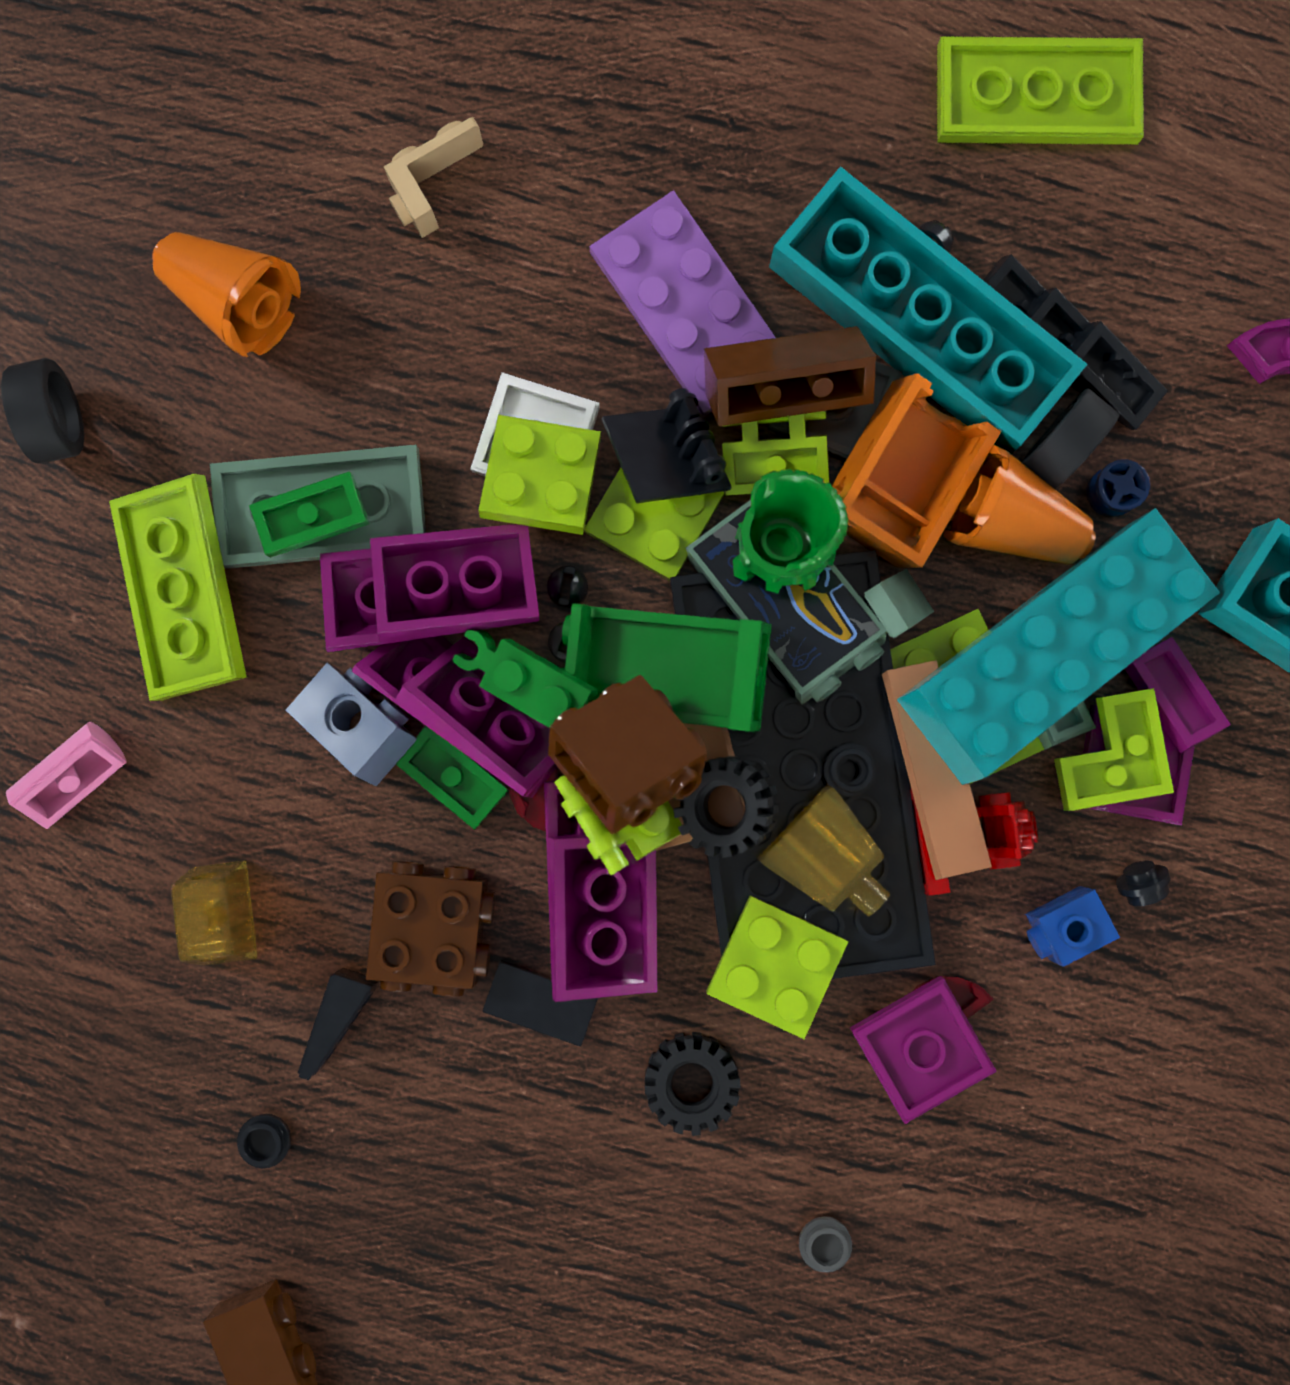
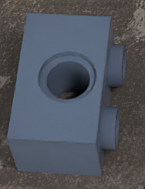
M327 662L289 705L286 711L354 776L377 786L417 740L403 726L409 718L389 700L384 699L379 704L370 696L369 693L374 687L354 674L352 667L344 673ZM361 711V719L358 725L350 730L351 719Z

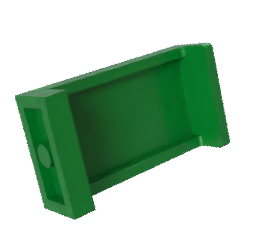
M572 604L571 615L566 616L562 628L563 644L567 646L566 665L562 669L598 689L594 700L609 686L615 683L624 684L641 674L654 690L659 689L665 694L672 706L673 713L682 723L749 732L760 731L772 624L757 620H730Z

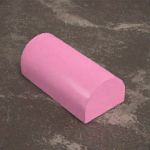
M87 722L6 791V797L9 805L48 829L127 763L117 743L102 728L92 722Z

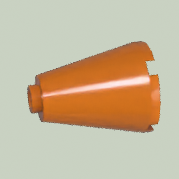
M181 232L171 233L156 244L152 255L153 271L156 277L235 353L244 357H248L247 353L254 352L259 356L265 354L282 339L291 326L295 316L294 313L288 311L291 298L294 295L300 299L301 293L299 274L291 263L280 257Z
M993 445L950 519L952 521L951 531H943L944 537L956 545L1066 565L1085 558L1092 550L1096 540L1092 518L1007 450Z

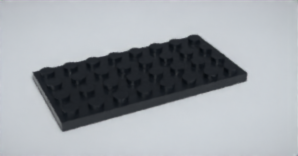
M876 550L836 555L833 564L875 614L864 596L866 591L881 582ZM703 573L670 577L674 614L739 620ZM888 632L886 641L881 646L884 653L864 670L859 671L854 666L840 676L841 686L830 696L818 703L812 697L806 703L801 704L795 696L794 689L768 657L760 731L749 732L728 729L734 755L739 756V760L749 759L757 763L754 768L758 771L764 769L770 776L766 779L769 787L773 785L776 787L778 794L773 796V803H779V813L773 815L772 820L776 824L772 831L766 833L765 836L767 838L760 844L732 857L722 858V854L715 856L707 855L721 957L749 896L752 895L849 941L832 979L936 965L909 777L882 677L885 671L893 669ZM845 744H857L866 748L873 755L877 764L875 783L866 793L856 797H846L837 794L828 786L824 777V763L827 756L832 750ZM852 760L845 761L840 768L842 777L848 781L854 780L859 774L858 765Z

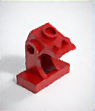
M910 789L925 894L931 896L951 893L948 878L935 880L913 792ZM1010 792L978 796L980 806H976L978 817H982L985 843L992 866L989 869L1020 866V859L1030 854L1032 849H1034V843L1038 842V827L1034 811L1025 809L1024 800L1012 802Z

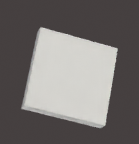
M501 373L472 462V473L486 476L498 415L593 430L600 408L599 403Z

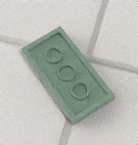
M417 445L210 464L214 521L224 569L320 560V553L371 549L370 538L426 533L420 455ZM349 471L352 473L369 525L271 558L265 555L249 507L250 504Z

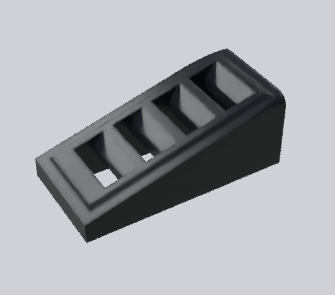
M344 967L330 976L298 1070L300 1078L310 1080L324 1067L376 990L379 981L366 980L365 974Z

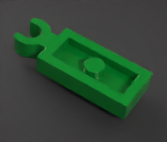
M466 630L464 635L468 639L473 640L478 646V654L474 659L467 654H455L453 658L454 663L461 669L468 671L482 670L485 672L479 687L548 728L564 711L570 708L580 709L592 702L598 692V689L512 639H501L496 648L492 636L483 630Z

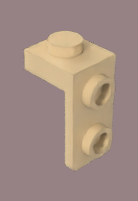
M470 117L463 122L453 121L448 123L437 132L435 138L419 147L410 146L404 148L393 157L391 163L384 166L390 184L396 193L389 198L396 214L404 226L413 222L422 238L439 229L434 212L418 183L483 146L480 129L474 117Z

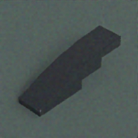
M1012 254L1001 257L983 279L999 294L1088 364L1071 386L1079 393L1086 389L1092 390L1120 414L1117 421L1128 429L1137 430L1168 392L1102 321L1090 323L1056 287L1045 290Z

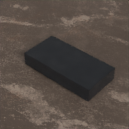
M501 960L482 1012L581 1047L598 998L555 1002L552 999L551 977Z

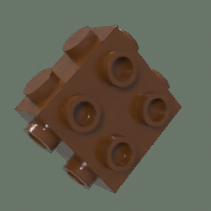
M641 674L624 684L615 683L609 686L596 700L580 709L570 708L564 711L550 725L548 755L612 835L628 825L631 827L640 826L653 816L659 806L674 797L677 800L686 798L702 782V774L708 753L702 738L693 728L685 727L673 713L672 706L665 694L659 689L654 690Z
M393 861L392 870L385 869L376 873L366 980L380 981V989L387 991L407 992L412 990V984L433 986L432 993L436 995L463 996L464 989H473L478 983L479 976H487L490 944H482L484 923L493 922L495 892L487 891L488 879L475 878V868L445 866L443 875L423 873V863Z

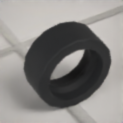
M48 358L8 366L2 373L0 385L2 404L8 425L23 454L33 463L39 464L78 456L84 446L83 420L72 385L62 368L54 360Z
M1086 389L1051 424L1025 456L1022 463L1054 489H1057L1097 448L1115 425L1120 414L1092 390Z

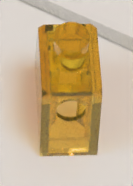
M825 786L757 857L767 868L831 911H834L848 897L869 917L890 896V893L870 875L871 871L883 860V853L838 792L831 786Z
M246 860L193 867L172 884L171 894L178 956L181 962L212 965L257 958Z

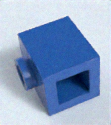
M1079 886L1025 914L1032 926L1026 933L1038 956L1041 959L1048 957L1049 961L1063 967L1120 938L1096 890Z

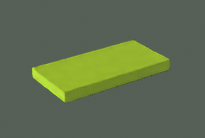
M940 37L937 45V143L1138 145L1144 137L1143 38Z
M194 473L110 500L109 503L149 700L162 701L247 678L205 475Z

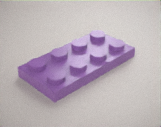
M674 190L589 246L590 254L682 388H686L689 393L696 395L698 399L697 408L703 418L713 412L705 391L704 348L776 338Z

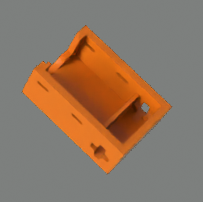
M918 373L892 381L832 484L846 506L845 510L847 511L849 522L846 534L866 548L876 550L877 555L897 568H922L1001 433L999 429L988 422L967 426L956 417L948 416L935 409L926 400L934 392L930 388L932 383Z

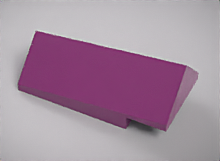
M511 524L370 538L371 549L320 553L327 652L466 632V630H483L539 621L528 526Z
M442 636L382 644L354 665L352 670L354 674L523 797L532 798L558 767L548 755L550 728L479 687L485 672L482 670H464L454 663L453 658L455 654H467L473 659L478 654V647L465 636L454 645Z
M556 780L544 782L552 999L555 1002L657 992L656 850L636 861L627 844H622L619 848L629 862V865L611 876L600 858L595 860L588 850L587 845L590 841L575 816L569 818L561 803L564 801V798L554 784Z

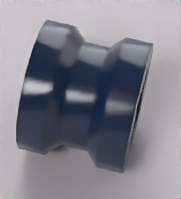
M1128 459L1116 460L1097 471L1091 477L1086 489L1087 500L1091 508L1099 515L1109 518L1119 517L1140 506L1146 500L1150 490V479L1146 470L1137 462ZM1107 483L1112 485V490L1114 492L1112 497L1111 492L1109 490V486L1106 485Z

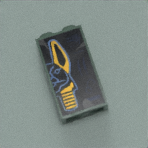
M749 500L686 547L689 561L698 574H704L739 620H757L772 624L769 659L794 689L795 696L801 704L806 703L812 697L818 703L830 696L841 686L840 676L854 666L859 671L864 670L884 653L881 646L886 641L887 631L834 564L833 567L827 565L818 575L816 586L804 591L802 584L782 586L777 594L766 591V581L757 575H754L749 581L735 577L733 559L740 554L739 540H736L735 536L739 527L738 524L744 521L745 514L751 507V500Z

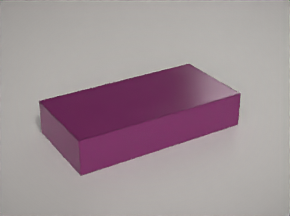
M1173 637L1148 649L1124 668L1139 691L1154 688L1161 725L1180 754L1231 725Z

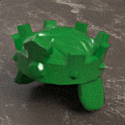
M782 469L779 472L774 470L763 475L753 486L751 491V507L746 512L744 521L738 524L739 527L735 539L739 540L740 554L733 559L734 576L741 580L749 581L754 575H757L766 581V591L777 594L782 586L802 584L804 591L815 587L817 577L827 565L833 567L836 550L844 541V536H846L849 522L848 514L845 510L846 506L841 496L838 495V491L830 483H824L823 478L812 473L808 474L806 471Z

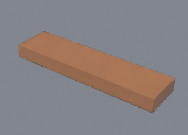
M937 660L887 670L882 674L935 880L992 867L970 783L962 785L897 701L899 697L939 668Z

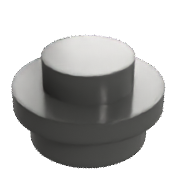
M818 1217L809 1221L802 1229L799 1236V1250L803 1260L809 1267L819 1272L828 1273L840 1269L847 1263L852 1252V1240L847 1228L840 1221L832 1217Z

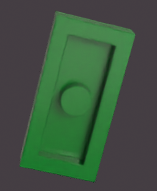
M350 471L249 505L264 553L270 558L369 525L354 476Z
M425 726L416 736L417 740L396 765L472 829L476 830L506 795L509 788L477 762Z

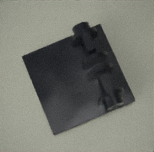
M679 388L669 395L670 402L666 409L602 417L601 420L636 504L731 490L732 486L724 471L726 461L724 457L719 456L714 446L715 437L709 431L708 421L700 417L696 395L689 393L686 388Z

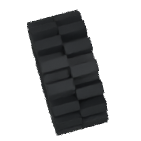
M739 756L719 757L705 762L702 782L692 794L680 800V807L674 808V817H682L684 825L678 827L682 836L689 833L693 838L689 842L691 846L695 849L704 847L706 848L704 854L710 856L722 854L723 858L732 857L738 853L741 854L767 838L765 836L766 833L772 831L776 824L772 818L773 815L779 813V803H773V796L778 793L775 785L769 787L766 779L770 776L764 769L756 770L754 767L757 763L749 759L739 760ZM720 785L735 788L744 799L745 813L742 820L736 826L727 827L720 825L709 813L708 800L710 794Z
M693 1031L692 1035L684 1036L683 1032L675 1034L674 1039L670 1041L665 1039L660 1043L657 1052H653L649 1058V1064L645 1071V1096L648 1099V1106L652 1113L655 1112L657 1114L658 1121L666 1127L667 1124L673 1126V1132L683 1134V1130L691 1131L692 1136L701 1135V1130L709 1128V1131L712 1132L719 1128L718 1123L722 1119L727 1122L732 1116V1107H737L740 1098L738 1091L741 1086L736 1064L729 1050L725 1046L722 1047L718 1040L712 1036L706 1038L702 1036L701 1032ZM697 1063L704 1066L710 1072L713 1078L710 1093L701 1101L686 1102L678 1098L674 1093L671 1080L675 1071L682 1065Z

